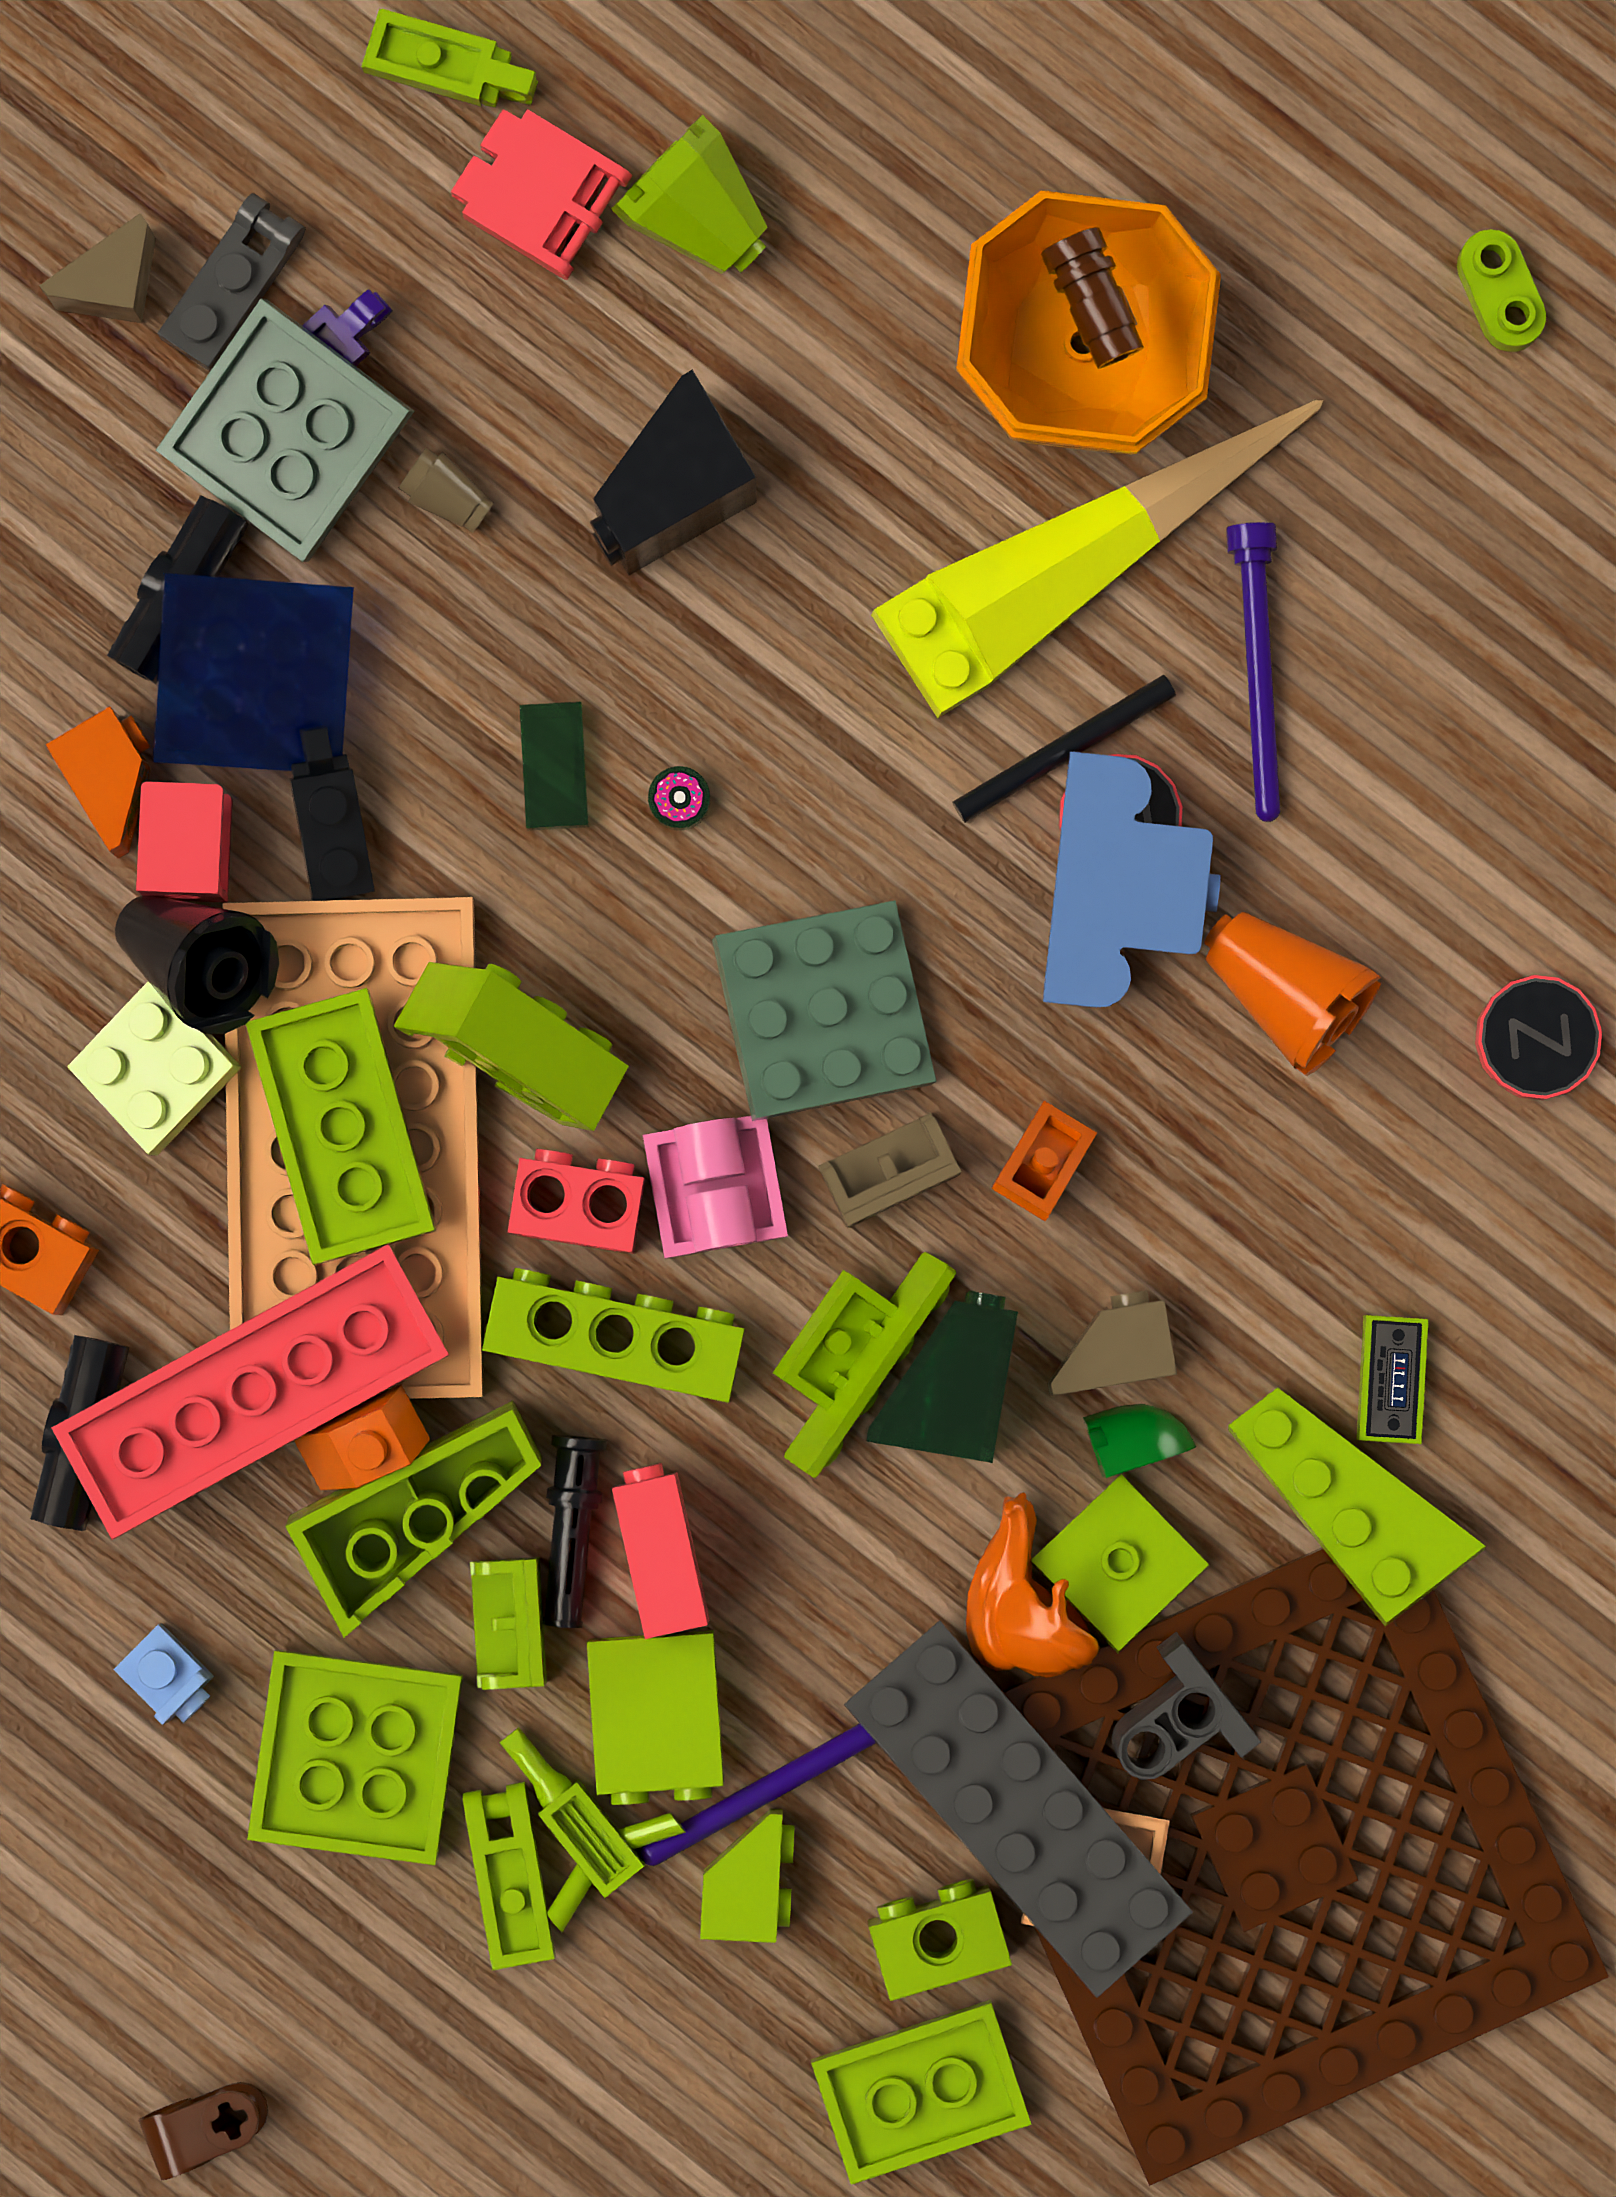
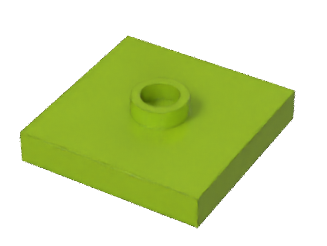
M1122 1474L1031 1559L1032 1565L1052 1586L1061 1579L1069 1581V1587L1065 1591V1599L1117 1653L1124 1649L1209 1566L1195 1549Z

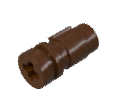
M1094 227L1056 242L1046 248L1041 253V256L1049 274H1057L1058 278L1053 282L1057 293H1065L1070 304V313L1084 345L1088 346L1097 368L1100 369L1138 353L1144 346L1136 330L1137 322L1123 289L1117 286L1111 272L1115 269L1116 265L1112 256H1104L1103 252L1107 250V244L1100 228Z

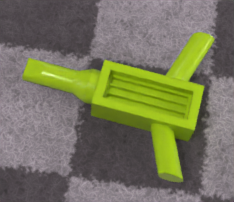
M519 1727L499 1742L533 1784L537 1801L543 1807L538 1812L539 1817L577 1863L547 1912L551 1921L562 1933L592 1883L602 1896L606 1898L644 1867L645 1863L635 1850L636 1848L686 1833L672 1813L618 1829L582 1782L578 1779L572 1784L566 1776L552 1769Z

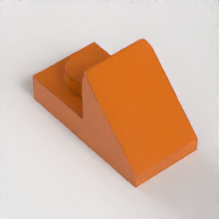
M1043 1101L1011 1156L995 1179L991 1189L1043 1221H1046L1097 1132L1048 1102Z

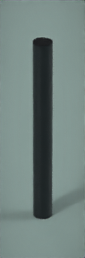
M1165 675L1158 677L952 802L962 821L964 823L968 822L1069 761L1070 751L1084 752L1175 697L1174 688Z

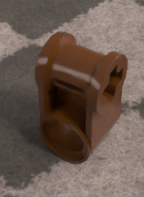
M237 2082L194 2099L187 2098L147 2114L138 2121L162 2181L196 2169L218 2156L241 2148L249 2143L266 2123L268 2106L261 2090L252 2084ZM230 2106L234 2111L241 2109L246 2111L248 2118L240 2126L236 2121L226 2123L223 2119L222 2113Z

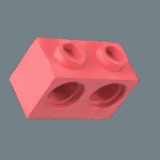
M536 1149L534 1160L519 1158L507 1231L509 1234L634 1254L646 1183L643 1177L633 1176L634 1164L597 1159L596 1170L571 1166L572 1154ZM543 1178L559 1180L565 1191L562 1205L557 1210L549 1213L535 1210L530 1201V1192L533 1185ZM604 1188H616L624 1193L627 1200V1208L624 1215L619 1220L611 1223L597 1220L591 1209L593 1197Z

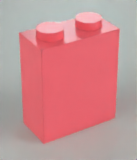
M662 1463L623 1472L625 1484L613 1487L612 1491L645 1639L707 1626L710 1617L678 1472L664 1475Z

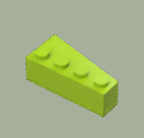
M513 1400L427 1444L412 1464L358 1488L339 1489L289 1515L285 1527L343 1638L359 1626L362 1620L378 1606L399 1591L426 1564L438 1557L453 1544V1541L474 1522L480 1520L541 1466L542 1455Z

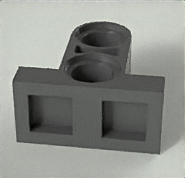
M1177 1632L1156 1647L1176 1676L1125 1714L1115 1725L1112 1734L1113 1748L1123 1768L1133 1777L1142 1780L1155 1779L1165 1774L1219 1731L1241 1758L1261 1743L1250 1725ZM1200 1692L1209 1697L1207 1711L1201 1717L1187 1720L1178 1715L1179 1703L1186 1695ZM1149 1731L1159 1736L1158 1748L1152 1755L1138 1759L1128 1754L1127 1747L1134 1735Z

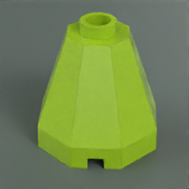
M701 115L686 130L687 132L678 141L676 140L629 188L625 196L617 201L611 210L628 227L721 274L732 265L741 273L766 248V245L759 237L768 227L721 133L704 115Z

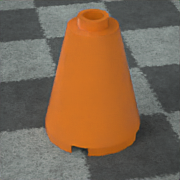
M1241 912L1234 918L1227 914L1221 917L1212 927L1204 941V944L1210 948L1206 956L1207 963L1290 1064L1305 1076L1317 1071L1336 1052L1330 1045L1344 1032L1348 1035L1352 1033L1371 1006L1381 986V983L1378 982L1381 977L1371 968L1246 912Z

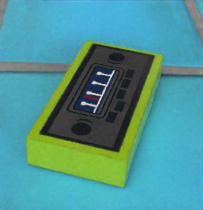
M1363 1316L1356 1440L1422 1444L1428 1319Z

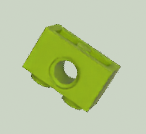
M966 1879L937 1889L940 1898L915 1906L913 1897H905L877 1907L879 1917L869 1919L868 1927L890 2001L1012 1965L988 1884L976 1888L974 1879ZM931 1921H946L955 1929V1940L947 1950L931 1952L920 1943L921 1930Z

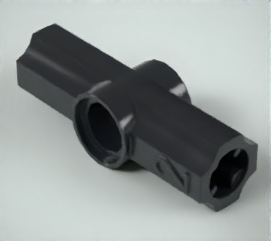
M200 495L168 552L162 551L159 553L146 571L137 592V599L139 601L128 620L124 623L119 636L114 644H112L107 656L132 673L156 685L188 628L194 629L198 626L213 603L219 588V581L217 579L231 558L237 544L244 536L249 526L247 521L214 500Z
M74 1335L60 1397L53 1401L44 1428L42 1453L46 1454L31 1520L60 1528L86 1531L93 1504L51 1427L119 1391L130 1347Z

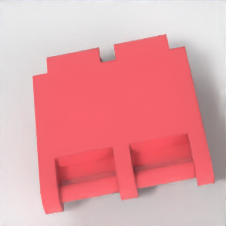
M503 109L480 144L481 150L494 158L495 161L491 166L480 158L473 156L451 190V196L466 205L462 211L465 220L560 278L568 280L574 270L570 265L589 233L596 234L602 226L603 221L599 217L618 187H626L633 176L619 164L527 109L520 119ZM605 177L608 178L609 180L607 181L599 196L597 197L592 207L588 211L586 207L588 206L590 201H592L597 196L599 187L602 184ZM576 223L579 224L580 226L576 230L570 242L564 249L561 256L558 257L557 253H559L564 248L567 241V237L573 230Z

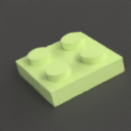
M149 982L132 997L67 1066L148 1155L158 1156L242 1068L212 1034H204L184 1024Z

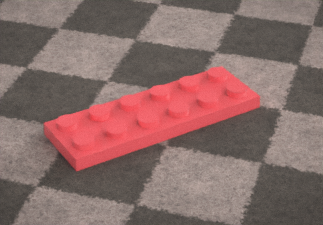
M387 1244L51 1428L109 1536L114 1540L448 1357L449 1354L392 1249Z

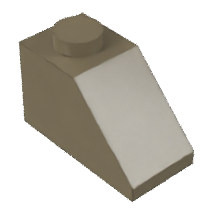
M1147 1290L1110 1296L1112 1309L1098 1311L1047 1383L1049 1396L1177 1375L1165 1301L1149 1302Z

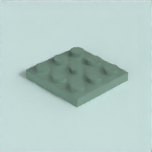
M261 298L155 451L300 561L309 562L415 411L269 300Z
M895 900L720 934L712 939L752 1121L932 1085L936 1082Z

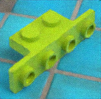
M924 1252L920 1255L890 1301L845 1270L841 1272L773 1371L774 1375L818 1404L785 1452L784 1457L813 1478H816L824 1467L834 1462L841 1452L843 1439L857 1418L866 1413L875 1403L879 1393V1386L894 1364L902 1361L910 1352L914 1343V1335L930 1312L935 1311L945 1301L949 1293L950 1283L956 1275L955 1269L931 1254Z

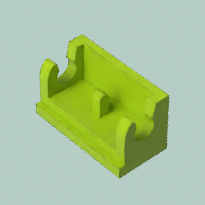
M540 1557L471 1561L470 1574L472 1581L477 1688L489 1690L545 1686L547 1683L544 1625L542 1624L543 1605Z

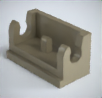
M931 1113L818 1166L847 1228L951 1180L962 1173L935 1117H932Z

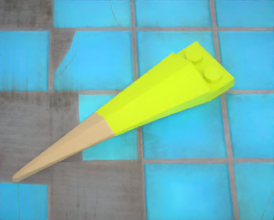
M1314 400L930 573L925 579L875 608L871 616L932 711L939 718L991 686L1158 543L1315 415L1321 408L1323 400Z

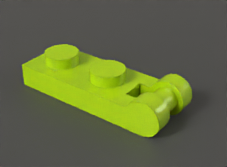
M526 1782L506 1785V1792L483 1795L482 1790L463 1793L464 1812L492 1970L555 1959L556 1954L550 1920L547 1915L548 1908ZM510 1817L513 1835L491 1839L488 1820Z

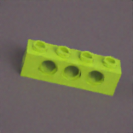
M514 1268L512 1279L497 1277L482 1351L730 1403L745 1332L744 1328L733 1326L735 1314L699 1306L696 1318L673 1314L671 1312L674 1301L638 1293L635 1305L610 1300L612 1288L581 1281L575 1282L573 1292L549 1287L551 1275L520 1268ZM550 1303H561L571 1313L572 1324L570 1330L559 1339L546 1338L541 1334L537 1326V1317L540 1310ZM610 1316H623L633 1327V1340L625 1350L609 1352L599 1342V1326ZM675 1328L688 1331L695 1342V1351L692 1358L682 1365L667 1363L659 1352L661 1337L667 1331Z

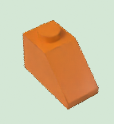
M401 1384L367 1400L296 1439L294 1442L319 1489L334 1490L358 1488L412 1464L429 1442L430 1437Z

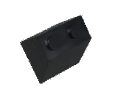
M693 369L680 377L593 498L597 518L590 521L594 533H592L610 566L621 561L628 575L633 574L757 502L756 477Z

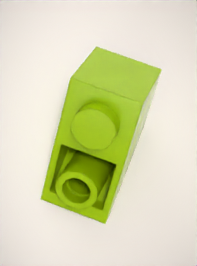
M770 1808L704 1868L700 1939L776 1943L777 1927H790L792 1889L779 1888L780 1863H793L795 1825H782L783 1809Z

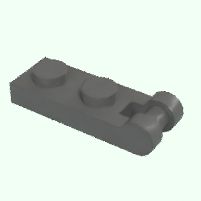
M255 193L250 194L242 203L234 222L157 333L162 341L209 372L256 304L264 297L298 247L306 231V227L293 218L287 217L283 220L269 211L270 203ZM256 231L271 240L263 255L247 246Z

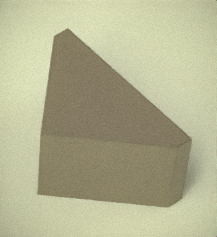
M139 213L39 286L58 311L142 323L156 238L146 220Z

